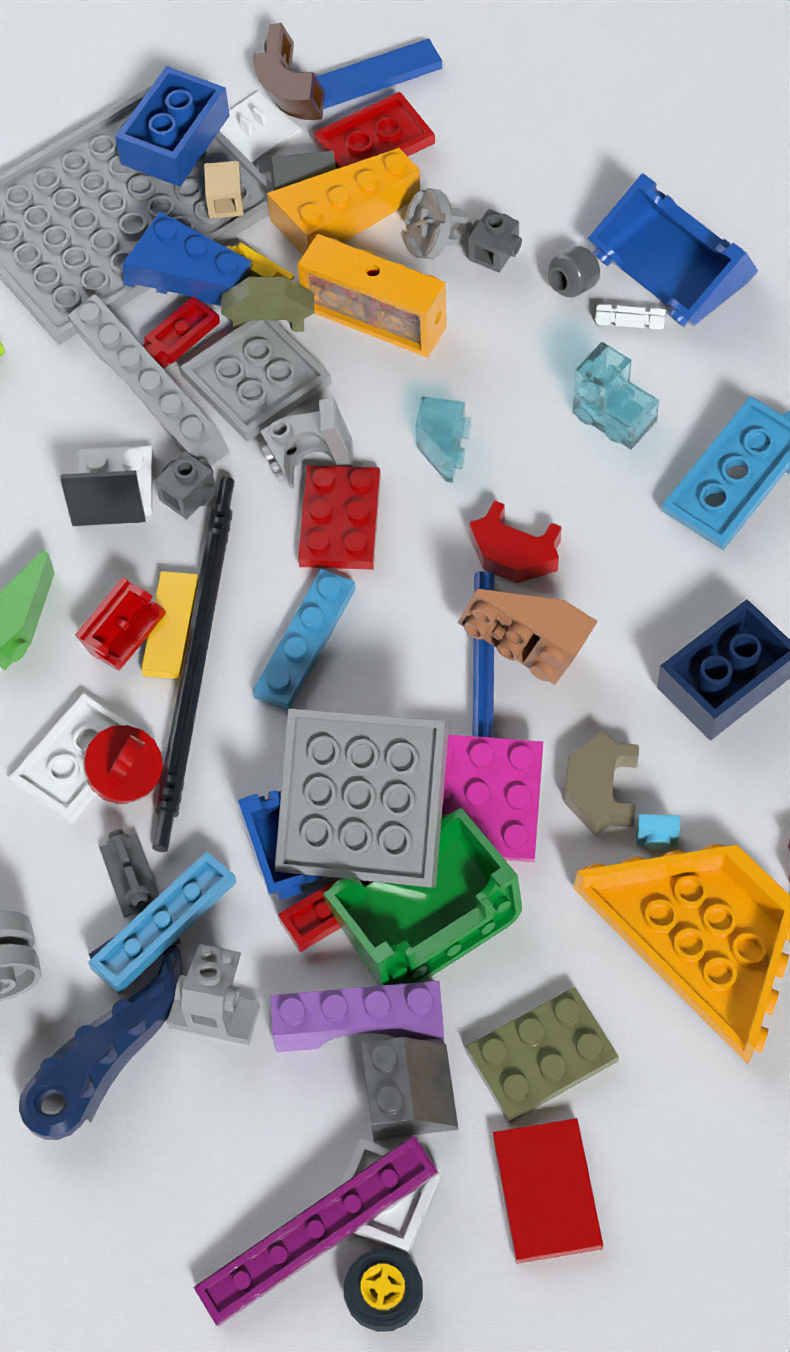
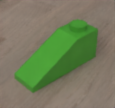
M42 550L0 591V667L3 670H6L13 662L19 661L25 655L34 637L55 574L49 553L45 550Z

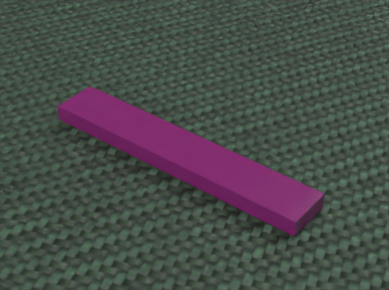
M413 1135L193 1288L216 1326H220L440 1173L417 1138Z

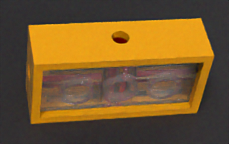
M320 234L316 235L297 264L300 286L314 293V314L427 358L447 327L446 282L439 280L433 275H425L407 268L401 263L388 261L375 256L370 251L359 250L344 244L338 239H330Z

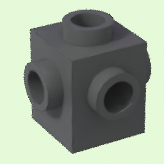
M488 208L481 220L477 219L471 227L468 238L469 261L500 273L511 256L515 257L520 250L522 237L519 236V221L507 214H501Z
M184 451L176 460L170 461L164 467L162 474L155 480L159 500L187 520L200 506L207 505L214 496L216 487L212 467L204 459H195Z

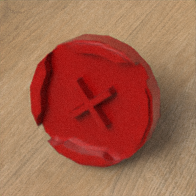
M130 725L111 726L100 731L88 744L83 758V771L90 789L103 800L115 804H128L129 802L139 801L147 797L158 784L163 770L162 753L155 740L142 729Z

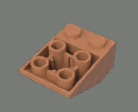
M477 589L457 623L463 626L464 630L473 638L483 639L496 647L497 651L506 659L516 660L529 668L532 675L539 680L549 681L556 685L579 653L598 621L565 600Z

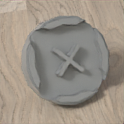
M426 188V190L418 191L409 203L405 224H410L409 233H405V241L409 251L416 258L434 259L441 254L446 245H457L469 237L472 222L463 210L451 208L447 195L441 190ZM460 223L455 230L450 231L451 225Z

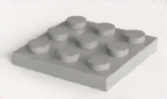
M275 320L248 321L180 367L182 377L246 442L259 435L262 429L285 417L332 384L331 375Z

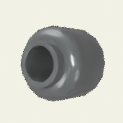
M573 246L551 260L548 268L549 283L560 295L567 298L577 297L594 287L599 281V262L589 249L583 246Z

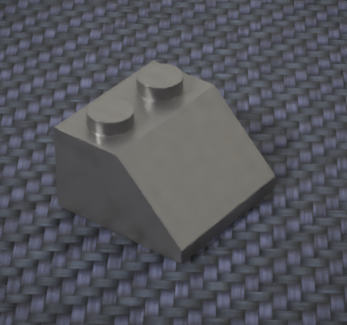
M407 1037L361 1042L373 1141L458 1130L447 1045Z

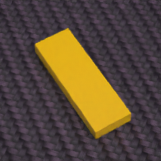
M161 571L155 603L163 607L166 614L148 635L141 668L143 676L180 679L198 586V574Z

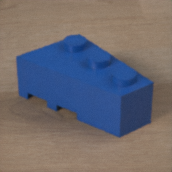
M161 211L122 264L123 285L135 287L136 284L155 288L157 293L166 295L168 292L189 296V299L195 297L203 303L221 306V295L251 277L250 260Z

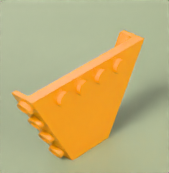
M712 844L704 847L702 850L687 853L675 850L665 853L662 857L650 859L632 857L620 864L605 866L601 863H595L584 867L582 870H577L573 889L747 1064H749L754 1051L762 1053L769 1028L761 1026L764 1014H773L779 991L772 989L775 977L783 978L790 955L782 952L785 940L790 942V895L737 844L730 846Z

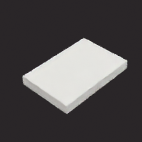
M82 693L8 777V780L12 786L71 825L97 795L90 789L83 771V758L88 744L100 731L111 726H135L87 694Z

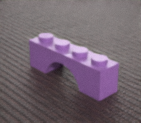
M440 981L270 995L272 1034L277 1052L319 1049L330 1040L354 1034H383L395 1038L407 1037L417 1040L444 1038Z

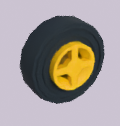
M374 1249L361 1255L349 1267L344 1280V1301L350 1315L361 1326L376 1332L394 1331L407 1325L418 1313L423 1300V1281L417 1266L406 1255L392 1249Z

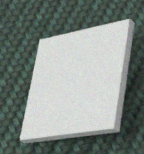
M258 91L229 111L230 117L220 129V132L252 164L258 162V159H262L301 131L300 126Z

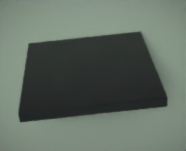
M136 470L60 475L72 526L146 522Z

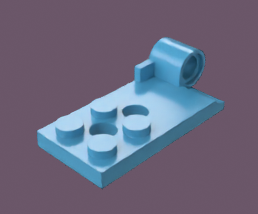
M750 396L662 504V512L724 551L785 473L790 474V411L781 415ZM733 466H741L748 473L741 479H733L726 472ZM718 493L725 498V502L718 507H711L705 503L704 499L710 494Z

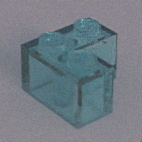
M601 342L575 369L573 414L584 424L592 425L605 433L611 441L621 443L632 450L657 422L659 399L630 382L632 359Z

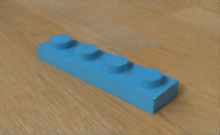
M323 569L320 570L253 689L254 698L288 711V708H291L356 590L354 581Z
M206 851L88 961L90 969L120 994L237 883L235 874Z

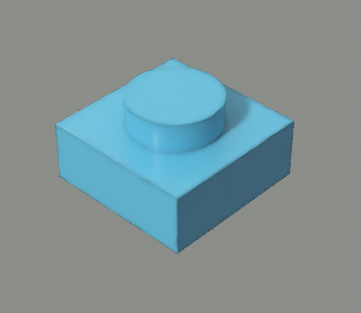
M639 814L636 846H646L648 849L656 851L677 847L680 833V815Z

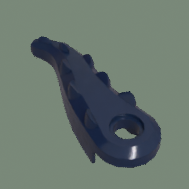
M170 946L166 949L161 968L149 985L129 999L117 1001L113 1005L112 1010L90 1025L79 1027L73 1038L60 1047L50 1058L43 1060L40 1064V1069L26 1084L19 1100V1112L22 1122L33 1135L44 1140H60L72 1135L82 1126L86 1119L90 1123L92 1122L107 1091L121 1070L157 1033L169 1017L177 982L183 970L182 956L178 947ZM50 1094H60L65 1098L64 1106L58 1113L47 1114L42 1111V1102Z

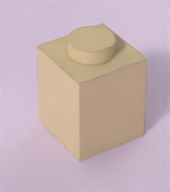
M239 161L205 163V195L209 219L244 216Z

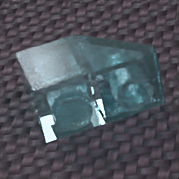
M422 396L415 426L416 447L446 482L453 483L456 469H462L464 465L465 447H461L462 439H469L471 417H466L465 402Z

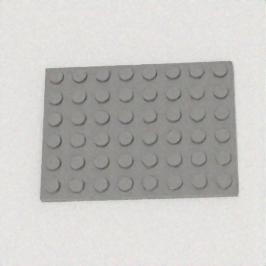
M151 86L0 175V280L58 345L78 334L67 315L94 294L113 312L150 289V287L136 284L135 287L123 285L122 264L160 211L219 244H223L270 215L267 193L273 191L272 183L262 173H259V170L220 131L181 187L121 165L115 136ZM239 161L244 216L209 219L205 195L204 164Z

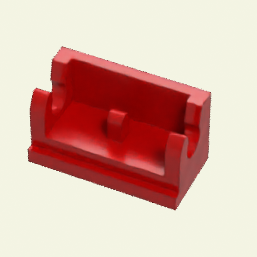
M122 577L77 631L75 636L92 656L120 671L165 616L166 611L163 607L151 601L153 597L151 594Z

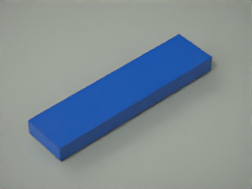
M428 38L316 76L325 91L323 109L442 69V59Z

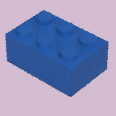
M166 66L115 136L121 165L181 187L230 117L226 87Z

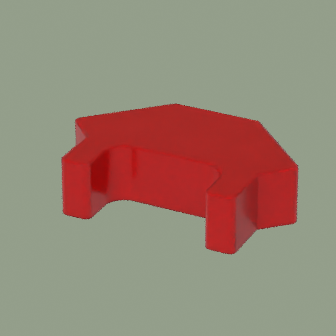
M498 501L492 503L485 517L469 522V537L483 570L490 571L515 583H521L558 571L559 555L556 550L561 542L562 527L560 525L550 523L545 534L540 537L503 524L505 504Z

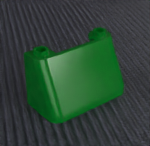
M462 808L451 814L443 815L441 819L436 887L372 882L364 887L359 879L343 878L335 882L328 891L323 893L326 905L378 986L424 982L508 928L517 920L522 912L517 873Z

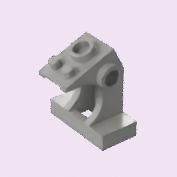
M334 397L319 400L320 411L283 417L261 430L267 443L261 447L274 473L281 469V472L275 474L279 483L286 479L290 488H294L295 466L303 461L305 455L314 452H323L329 455L336 462L337 466L354 467L352 436ZM296 451L294 454L288 455L290 452Z
M204 944L199 945L187 976L181 975L178 979L174 1001L167 1021L169 1028L250 1045L260 1004L259 1001L239 997L240 988L233 986L241 952Z

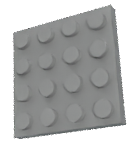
M288 708L275 872L347 879L356 878L363 881L436 887L450 721Z

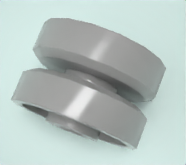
M0 910V1001L14 998L29 991L39 983L42 977L38 955L32 949L35 939L31 922L28 916L17 911Z

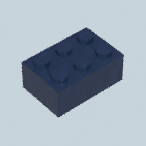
M746 599L660 665L657 689L711 741L790 679V639Z

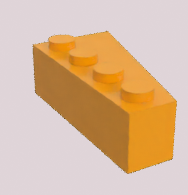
M400 148L268 192L270 221L302 255L305 254L317 234L330 239L335 238L344 243L409 204L414 195L420 191V169Z

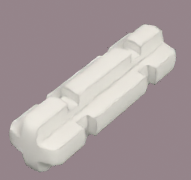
M602 303L596 307L595 321L598 325L610 326V322H615V326L644 328V325H649V329H663L665 325L666 313L663 308L651 307V311L645 310L646 307L617 305V308H611L612 304Z

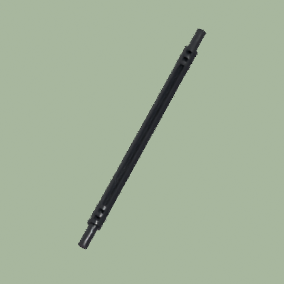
M222 477L220 479L216 505L211 508L198 586L164 769L160 781V790L157 797L158 801L155 808L158 819L152 849L157 852L168 851L174 817L179 815L180 810L179 805L184 788V777L226 544L229 538L230 522L233 515L230 506L235 480L231 477Z

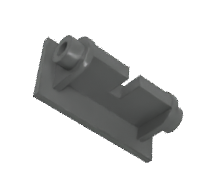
M117 829L108 834L109 840L107 845L101 846L99 849L125 918L142 912L159 896V892L138 835L129 836L124 834L123 830Z

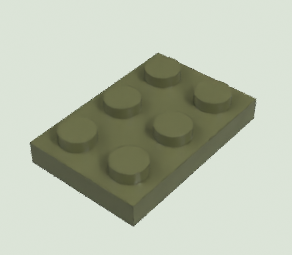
M575 987L466 1046L467 1055L508 1123L617 1063L619 1059L617 1052Z

